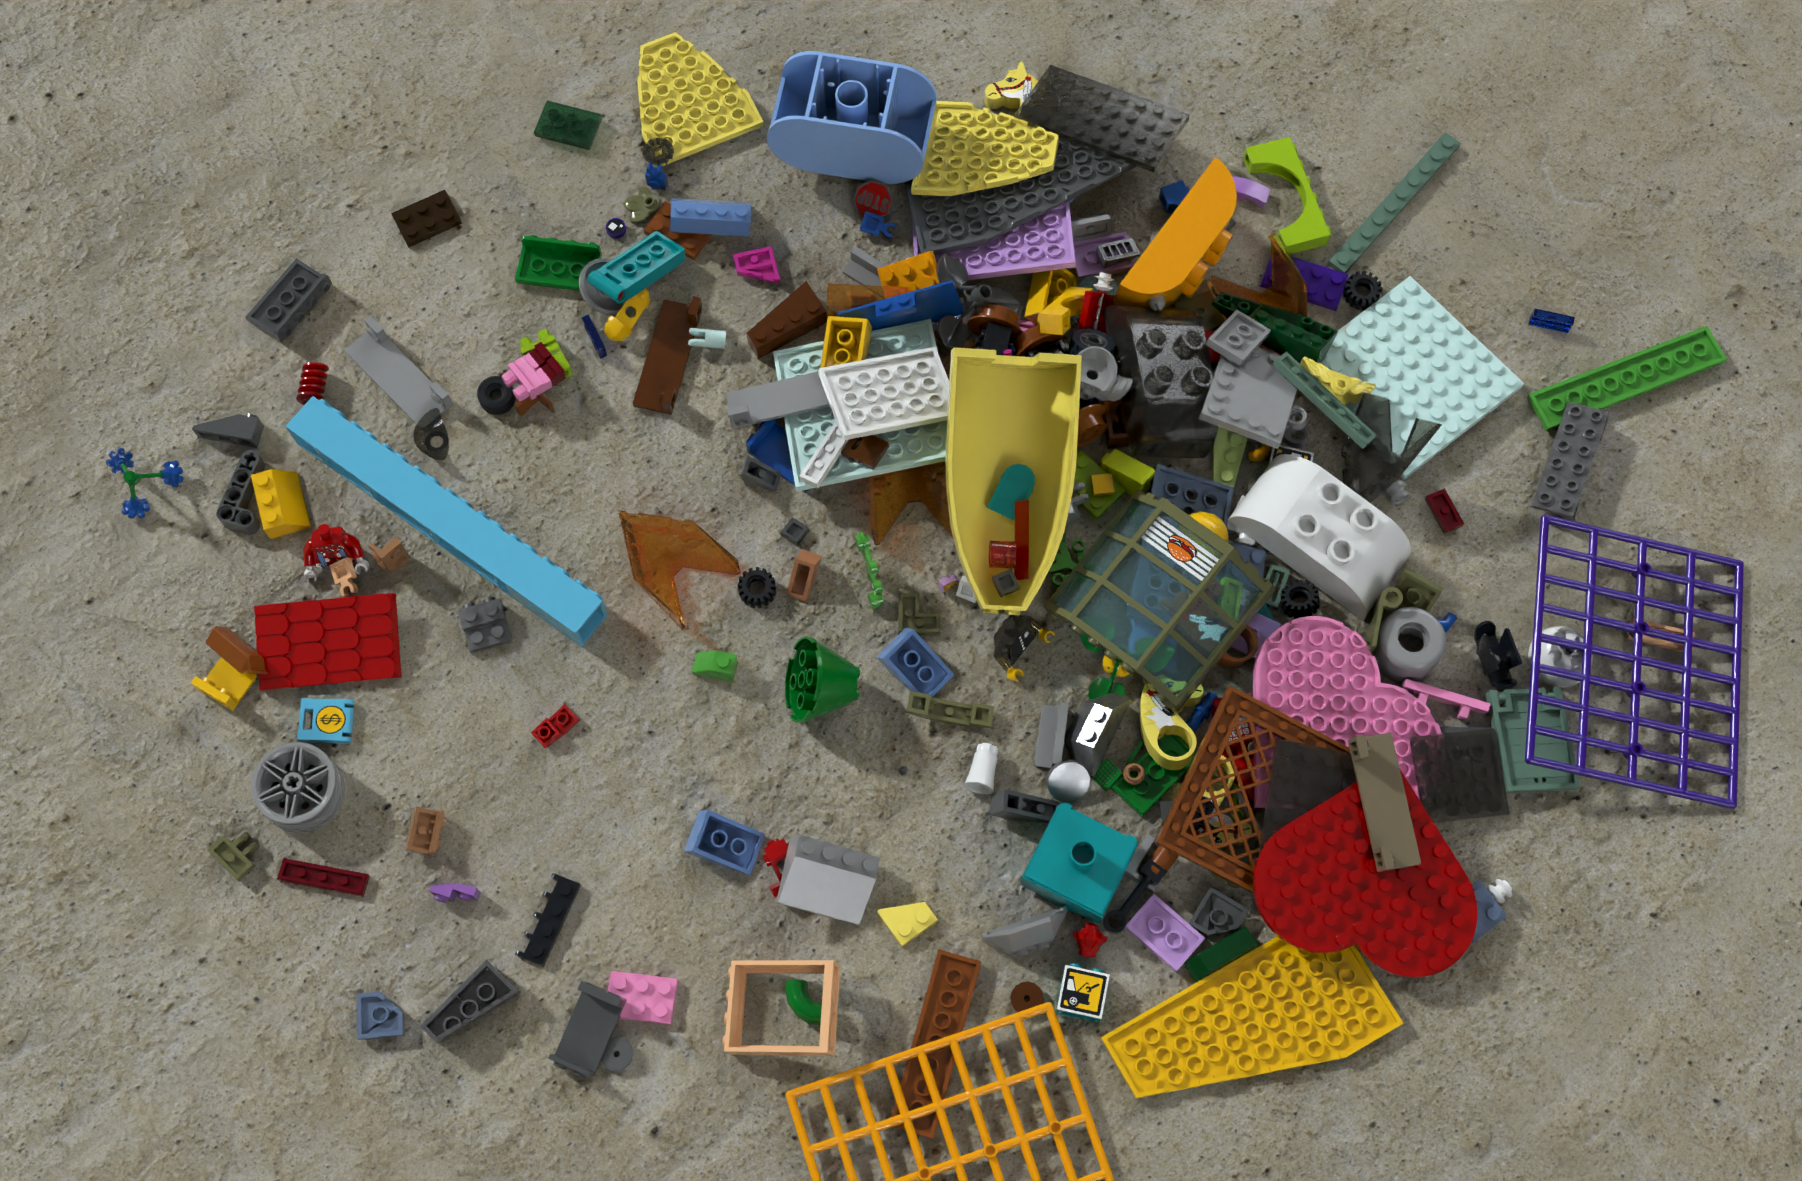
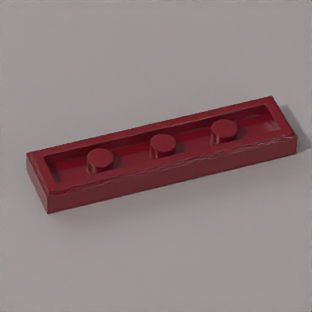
M283 858L277 880L364 897L370 875Z

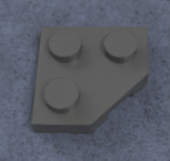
M1210 886L1189 924L1206 937L1235 931L1239 928L1249 909Z

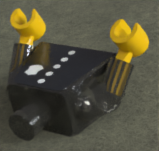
M1010 615L1003 621L1002 626L994 635L995 648L993 656L1000 666L1007 670V678L1011 681L1018 682L1016 675L1024 676L1022 670L1012 666L1034 640L1036 634L1038 633L1040 640L1050 643L1046 639L1047 634L1055 636L1053 631L1042 628L1040 623L1028 615H1019L1018 617Z

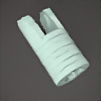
M700 328L689 329L691 335L705 337V340L690 339L689 346L725 349L726 331Z

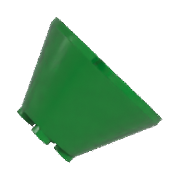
M805 636L796 642L793 647L796 652L793 659L789 658L785 676L786 707L792 711L793 715H790V718L794 722H807L846 707L853 700L856 701L858 699L859 689L857 688V682L860 676L859 667L854 666V664L812 637Z

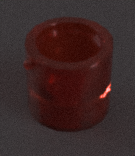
M990 541L989 568L1015 569L1016 542Z

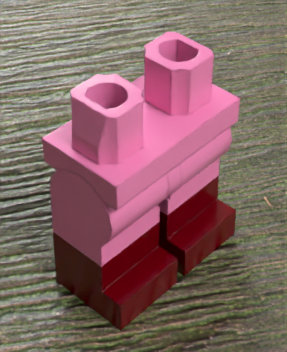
M542 342L534 346L535 349L525 356L508 365L509 370L501 376L507 387L512 386L516 382L520 385L512 390L519 402L528 397L533 400L537 395L542 394L566 379L564 369Z

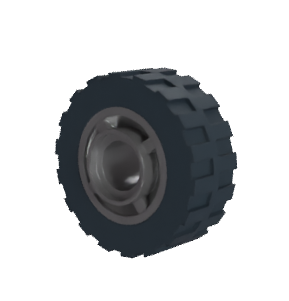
M1083 328L1072 333L1068 353L1070 355H1077L1087 347L1097 346L1103 347L1113 355L1116 344L1112 337L1104 332Z

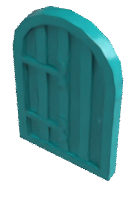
M1021 464L1012 465L1007 468L1001 476L987 508L1015 521V502L1028 500L1034 489L1035 476L1031 469Z

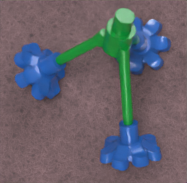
M118 448L117 453L110 451L108 456L111 459L106 460V465L112 467L111 471L117 474L121 470L124 474V480L129 485L130 501L125 500L123 502L121 512L123 515L128 514L130 519L135 518L136 515L142 519L145 517L144 511L148 512L150 510L147 500L144 498L138 499L135 493V485L141 479L160 477L164 479L166 485L171 484L172 487H178V483H182L184 480L183 476L179 475L183 473V469L178 467L179 462L177 460L165 462V470L159 473L138 474L128 470V467H134V461L130 460L133 454L130 451L125 453L124 448Z

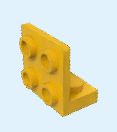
M221 657L206 678L204 677L201 680L195 676L191 684L199 692L234 711L257 679V675L240 674Z

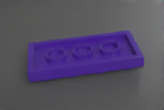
M1273 250L1260 287L1337 311L1349 274Z

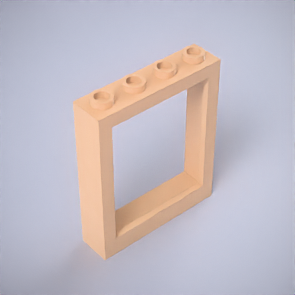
M834 960L731 961V967L728 969L730 983L729 989L726 992L728 1008L724 1016L726 1032L722 1039L724 1052L731 1055L835 1056L841 965ZM747 974H824L819 1046L741 1045Z

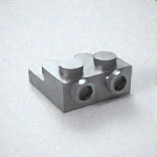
M488 597L483 600V603L478 605L467 603L462 606L463 609L458 610L471 654L512 642L503 605L499 598Z

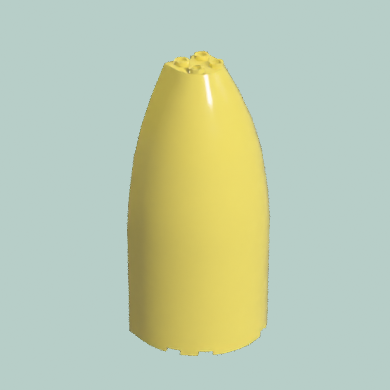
M953 348L951 350L945 458L950 527L957 555L966 579L980 609H984L983 613L999 614V610H1005L1004 614L1020 615V611H1026L1040 589L1057 554L1065 531L1076 471L1082 355L1038 353L1034 357L996 355V350ZM1021 464L1030 468L1035 476L1034 489L1028 499L1029 578L1017 580L1020 590L1000 598L992 581V576L1010 569L1014 573L1015 521L987 507L1006 469L1012 465Z

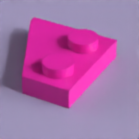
M772 246L733 254L738 276L780 283Z

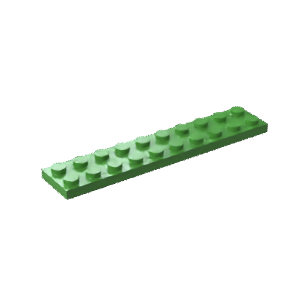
M1708 326L1530 393L1527 399L1547 432L1559 427L1568 402L1603 410L1725 363L1727 358Z

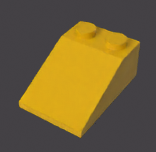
M828 316L820 368L866 360L872 333V326L868 319Z

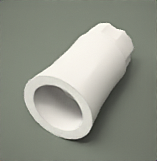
M989 743L978 744L969 774L964 783L966 789L979 794H992L994 792V776L998 760V748Z

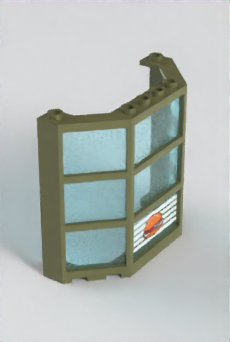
M1137 489L1043 607L1047 611L1046 616L1054 622L1058 620L1062 624L1064 622L1071 624V629L1080 636L1082 634L1086 635L1089 638L1087 641L1097 649L1099 646L1106 650L1104 654L1113 661L1118 659L1123 663L1121 667L1132 674L1134 671L1160 694L1163 699L1161 702L1171 710L1174 707L1179 711L1266 603L1275 589L1268 579L1258 574L1259 570L1249 561L1243 562L1244 559L1238 555L1240 552L1235 547L1167 499L1161 498L1156 500L1158 498L1156 495L1149 492L1145 494L1142 490Z

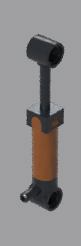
M1212 802L1202 803L1207 807L1205 815L1211 814L1213 811ZM1196 811L1192 820L1202 817L1201 814ZM1203 820L1192 823L1196 833L1200 828L1206 831ZM1209 823L1211 831L1217 829ZM1188 827L1186 833L1192 835L1190 828ZM1220 831L1213 833V837L1216 838ZM1160 845L1139 871L1144 877L1119 910L1116 909L1106 914L1103 925L1108 933L1119 934L1124 930L1126 914L1150 883H1153L1155 886L1159 884L1179 855ZM1111 917H1118L1120 919L1121 926L1119 928H1112L1108 922Z

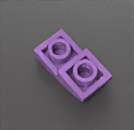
M1232 176L1238 200L1242 202L1247 198L1260 207L1267 203L1270 193L1268 187L1246 178Z
M441 884L432 886L429 889V892L434 896L433 899L442 903H446L447 900L454 902L456 896L469 902L471 899L478 901L481 893L478 888L463 884Z

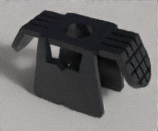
M1492 621L1480 623L1475 629L1474 640L1477 645L1476 654L1479 656L1485 676L1488 675L1491 685L1498 689L1516 686L1517 680L1512 678L1509 670L1521 665L1522 660L1510 629L1505 628L1498 643L1495 624ZM1494 654L1498 655V657L1500 658L1499 664L1497 663Z

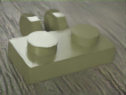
M244 832L233 843L223 835L207 850L238 882L255 867L247 857L252 856L259 849L260 845L256 841L247 846L242 852L238 849L250 840L251 835L248 832Z

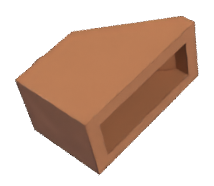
M804 549L795 558L786 595L805 602L807 601L818 574L822 559L821 555Z

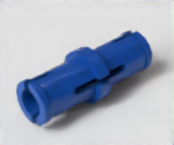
M1210 691L1207 692L1200 704L1194 707V712L1185 722L1194 733L1201 723L1210 716L1209 713L1212 710L1213 699L1219 698Z

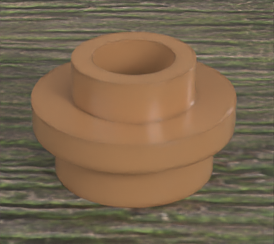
M1137 763L1128 764L1123 771L1124 780L1131 785L1140 784L1145 777L1143 767ZM1134 771L1138 776L1133 778L1130 776V772Z

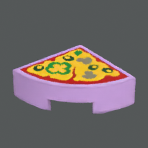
M951 575L950 578L945 576L939 579V589L944 593L960 583L955 575Z

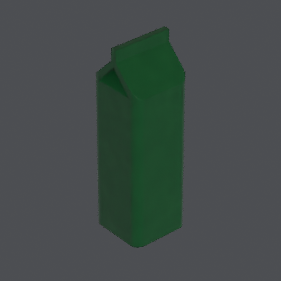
M1245 926L1195 955L1184 964L1194 981L1198 982L1256 949L1258 945Z

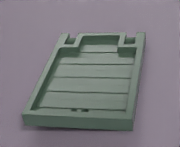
M1554 687L1550 692H1546V688L1538 689L1539 695L1563 700L1561 687ZM1505 689L1501 694H1497V690H1489L1486 693L1487 703H1490L1489 715L1504 794L1579 789L1578 775L1530 765L1525 762L1529 689ZM1538 703L1536 725L1570 733L1565 709ZM1536 734L1535 757L1576 765L1572 742Z

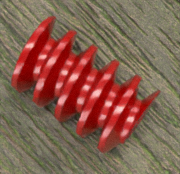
M309 362L303 365V372L299 382L300 386L298 387L296 397L300 404L305 405L312 396L318 400L323 399L321 394L325 392L323 386L326 385V381L323 379H327L328 376L325 373L329 370L327 365L317 362Z

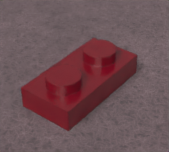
M1445 488L1425 497V501L1444 534L1464 525Z

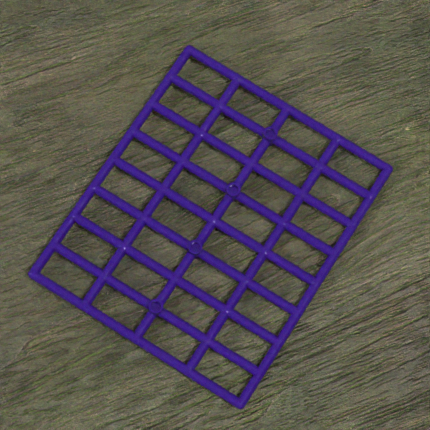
M1542 515L1540 518L1525 762L1530 765L1730 809L1736 808L1743 561L1550 515ZM1549 524L1589 533L1588 554L1548 545ZM1598 536L1638 545L1637 565L1597 556ZM1647 547L1687 556L1686 577L1651 569L1650 564L1646 562ZM1547 553L1588 562L1587 583L1546 574ZM1695 558L1734 567V588L1695 579ZM1596 565L1630 572L1636 579V595L1596 586ZM1648 576L1685 585V606L1645 597V577ZM1545 583L1586 592L1585 613L1544 604ZM1694 587L1733 596V617L1695 609ZM1595 594L1635 603L1634 624L1594 615ZM1644 605L1684 614V636L1649 628L1648 624L1644 622ZM1543 612L1584 621L1583 643L1543 634ZM1693 617L1733 626L1732 647L1692 638ZM1593 624L1628 631L1629 635L1634 638L1633 654L1592 645ZM1643 635L1683 644L1682 665L1643 657ZM1541 642L1583 651L1582 673L1540 664ZM1692 646L1732 655V677L1692 668ZM1592 654L1631 662L1632 684L1590 675ZM1641 665L1682 674L1681 695L1646 688V685L1641 682ZM1539 673L1580 681V703L1539 695ZM1691 676L1731 685V707L1690 698ZM1590 684L1626 692V695L1631 698L1630 715L1589 706ZM1640 695L1681 704L1680 726L1639 717ZM1538 703L1579 712L1578 734L1536 725ZM1690 706L1730 715V737L1689 728ZM1588 714L1629 723V746L1587 737ZM1639 726L1680 735L1679 757L1643 749L1642 745L1638 743ZM1536 734L1578 743L1576 765L1535 757ZM1689 737L1729 746V768L1688 759ZM1587 745L1623 753V756L1628 759L1627 777L1585 768ZM1637 757L1678 765V788L1636 779ZM1688 768L1727 776L1728 799L1687 790Z

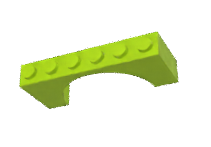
M1290 137L1247 147L1243 160L1249 174L1267 173L1279 176L1294 186L1302 200L1303 212L1301 216L1290 226L1278 231L1276 242L1280 252L1290 255L1327 245L1331 236V229L1324 221V212L1317 204V195L1310 187L1311 181L1304 172L1303 161L1299 160L1296 144L1292 143Z

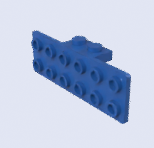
M951 280L837 313V317L868 319L872 326V331L928 319H931L933 323L940 321L946 315H961L964 309L954 282Z

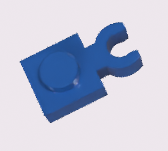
M649 162L647 166L646 182L653 189L666 190L667 176L666 173L662 172V165L655 168Z
M866 211L859 231L876 237L882 232L885 237L892 238L893 234H889L887 228H896V224L892 222L885 224L883 223L884 217Z

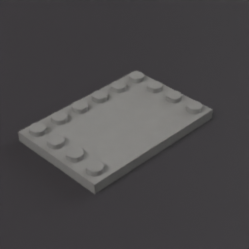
M1258 347L1241 366L1221 355L1199 419L1278 449L1297 388L1272 365L1280 355Z

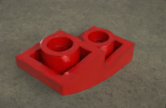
M564 704L549 719L545 718L531 734L544 748H547L571 730L580 719L568 705Z

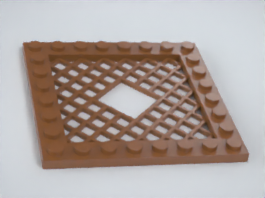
M1228 686L1155 843L1253 894L1255 863L1251 854L1260 852L1263 849L1264 843L1260 834L1271 831L1273 835L1275 829L1281 828L1291 821L1259 831L1245 789L1283 777L1297 817H1300L1301 813L1298 805L1308 802L1310 809H1313L1312 800L1322 797L1324 802L1327 800V795L1337 794L1357 782L1350 748L1248 694ZM1239 717L1245 719L1243 721L1237 722ZM1248 723L1252 734L1242 737L1238 725ZM1254 725L1264 730L1256 733ZM1235 729L1238 739L1228 742L1233 730ZM1268 733L1271 744L1261 747L1258 735ZM1273 735L1283 739V741L1276 743ZM1253 737L1257 749L1247 752L1243 740ZM1239 742L1243 754L1233 757L1229 745ZM1287 743L1291 754L1281 757L1277 746ZM1292 745L1302 749L1303 751L1295 753ZM1273 747L1277 759L1267 762L1263 750ZM1226 748L1229 758L1219 761ZM1259 752L1263 764L1252 767L1249 755ZM1306 753L1310 765L1300 768L1296 756ZM1312 755L1321 759L1322 761L1314 763ZM1245 757L1248 769L1238 772L1234 760ZM1292 758L1296 769L1286 772L1282 760ZM1230 761L1234 773L1224 776L1220 764ZM1278 762L1282 774L1272 777L1268 765ZM1326 763L1330 775L1320 778L1316 766ZM1331 765L1342 771L1334 773ZM1264 767L1268 779L1258 782L1254 770ZM1215 768H1217L1220 778L1210 781ZM1312 768L1315 780L1305 782L1302 770ZM1250 771L1253 784L1243 786L1240 774ZM1297 772L1301 784L1291 787L1287 775ZM1345 773L1349 785L1339 788L1335 776ZM1235 776L1239 788L1229 791L1225 779ZM1331 778L1335 790L1325 793L1321 781ZM1221 781L1225 793L1215 796L1211 784ZM1317 782L1321 794L1311 797L1307 785ZM1303 787L1307 799L1297 802L1293 790ZM1206 788H1208L1211 797L1201 800ZM1241 791L1245 803L1234 806L1230 794ZM1227 796L1230 808L1220 811L1216 799ZM1212 800L1216 812L1205 815L1202 803ZM1246 806L1250 818L1240 821L1236 809ZM1198 807L1202 817L1192 820ZM1232 811L1236 823L1225 826L1221 814ZM1217 815L1221 828L1211 831L1207 818ZM1203 820L1207 832L1196 835L1192 823ZM1251 821L1255 833L1245 836L1241 824ZM1237 826L1241 838L1231 841L1227 829ZM1188 827L1190 828L1192 835L1186 833ZM1223 831L1226 843L1216 846L1212 834ZM1208 835L1211 845L1199 840L1198 838ZM1257 836L1260 848L1250 851L1246 839ZM1242 841L1246 853L1236 856L1232 844ZM1228 845L1231 856L1218 848ZM1248 856L1251 866L1238 859Z

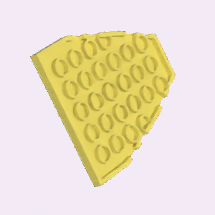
M676 32L640 46L637 84L642 138L657 168L659 165L665 166L764 126V122L748 91L737 85L736 80L733 77L730 78L724 72V69L708 54L695 49L691 42L684 40Z
M936 101L923 169L912 181L911 194L955 196L1013 184L1053 171L1059 136L1053 132H1047L1039 126L1034 128L1028 124V121L1002 112L999 115L990 113V109L985 107L983 110L974 108V104L969 102Z

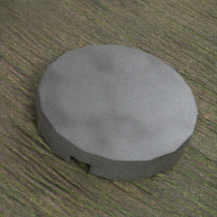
M1075 760L1060 761L1048 772L1046 779L1047 788L1056 800L1063 803H1071L1081 799L1086 794L1090 786V777L1088 771L1080 762Z

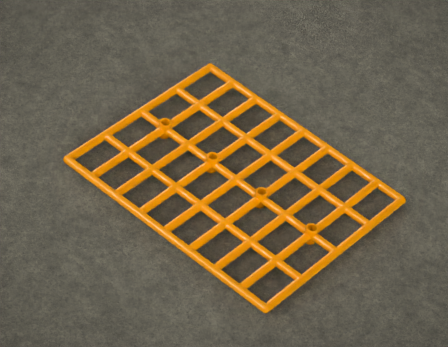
M1051 1002L1034 1006L787 1091L785 1094L812 1181H822L813 1154L838 1146L848 1180L858 1181L846 1143L871 1135L885 1181H932L931 1176L954 1168L959 1181H968L963 1165L985 1157L988 1158L995 1181H1005L996 1154L1017 1146L1021 1147L1031 1180L1042 1181L1029 1142L1048 1135H1053L1068 1181H1101L1104 1179L1105 1181H1115ZM1046 1012L1062 1059L1038 1066L1023 1020ZM1014 1023L1030 1070L1006 1078L990 1031ZM982 1034L998 1081L974 1089L958 1042ZM950 1045L965 1092L941 1100L926 1053ZM918 1057L933 1103L909 1111L894 1064ZM1065 1067L1081 1114L1059 1122L1053 1110L1042 1075ZM885 1068L900 1114L876 1122L861 1075ZM1033 1078L1049 1125L1025 1133L1009 1086ZM853 1079L867 1126L843 1134L829 1086ZM820 1090L835 1137L810 1145L796 1098ZM1001 1090L1017 1137L992 1144L977 1097ZM969 1101L984 1148L960 1156L945 1109ZM936 1112L951 1160L927 1167L912 1120ZM903 1123L918 1171L894 1179L879 1131ZM1085 1123L1101 1170L1077 1179L1061 1132Z

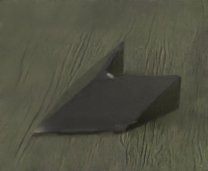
M1364 392L1355 415L1377 436L1364 449L1357 445L1348 435L1346 436L1341 449V456L1345 459V469L1342 470L1343 483L1371 503L1400 478L1442 424L1416 418L1403 452L1399 455L1392 450L1390 399Z

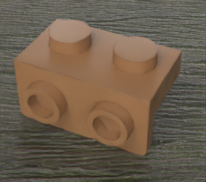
M397 537L380 550L373 543L369 544L372 550L370 555L374 558L376 564L382 570L387 569L391 574L396 569L403 567L408 562V559H410L409 554Z
M415 807L405 850L431 856L436 851H439L442 839L439 838L440 831L444 829L446 824L445 811L439 810L437 812Z

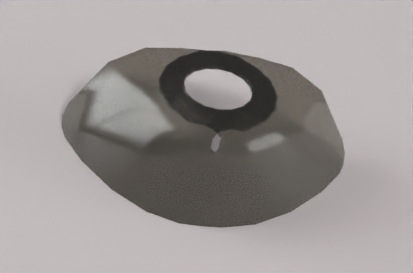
M434 408L427 412L416 425L414 442L421 452L436 460H444L448 454L449 438L438 408ZM435 436H440L443 439V444L437 448L432 447L430 444L431 439Z

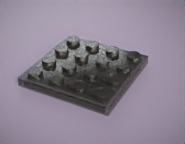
M1495 728L1409 738L1419 799L1434 823L1510 814Z

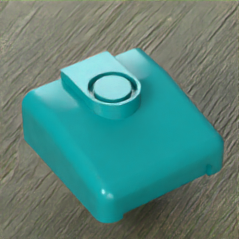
M1061 803L1057 806L1021 877L1020 884L1043 896L1045 900L1061 908L1066 906L1069 912L1076 913L1094 923L1100 924L1137 849L1138 841L1130 834L1128 836L1074 810L1072 805L1068 803Z

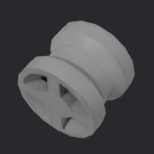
M1397 481L1386 487L1385 490L1391 496L1390 501L1392 505L1403 503L1411 497L1410 492L1405 489L1406 484L1404 481Z

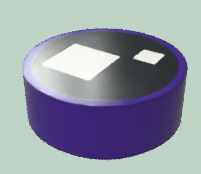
M613 218L607 222L606 231L611 238L618 239L625 235L626 226L622 219Z

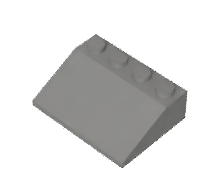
M800 834L789 840L776 903L859 925L876 881L880 857Z

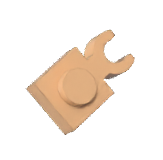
M346 557L329 565L335 585H341L340 594L342 597H349V588L351 593H358V587L352 581L357 576L351 558Z

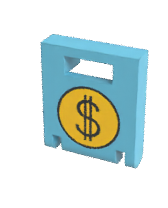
M301 698L298 742L350 744L351 737H343V735H352L354 709L345 707H353L355 701L347 699ZM306 712L313 713L312 729H305Z

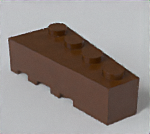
M805 281L747 332L748 344L757 359H760L827 323V311L808 282Z

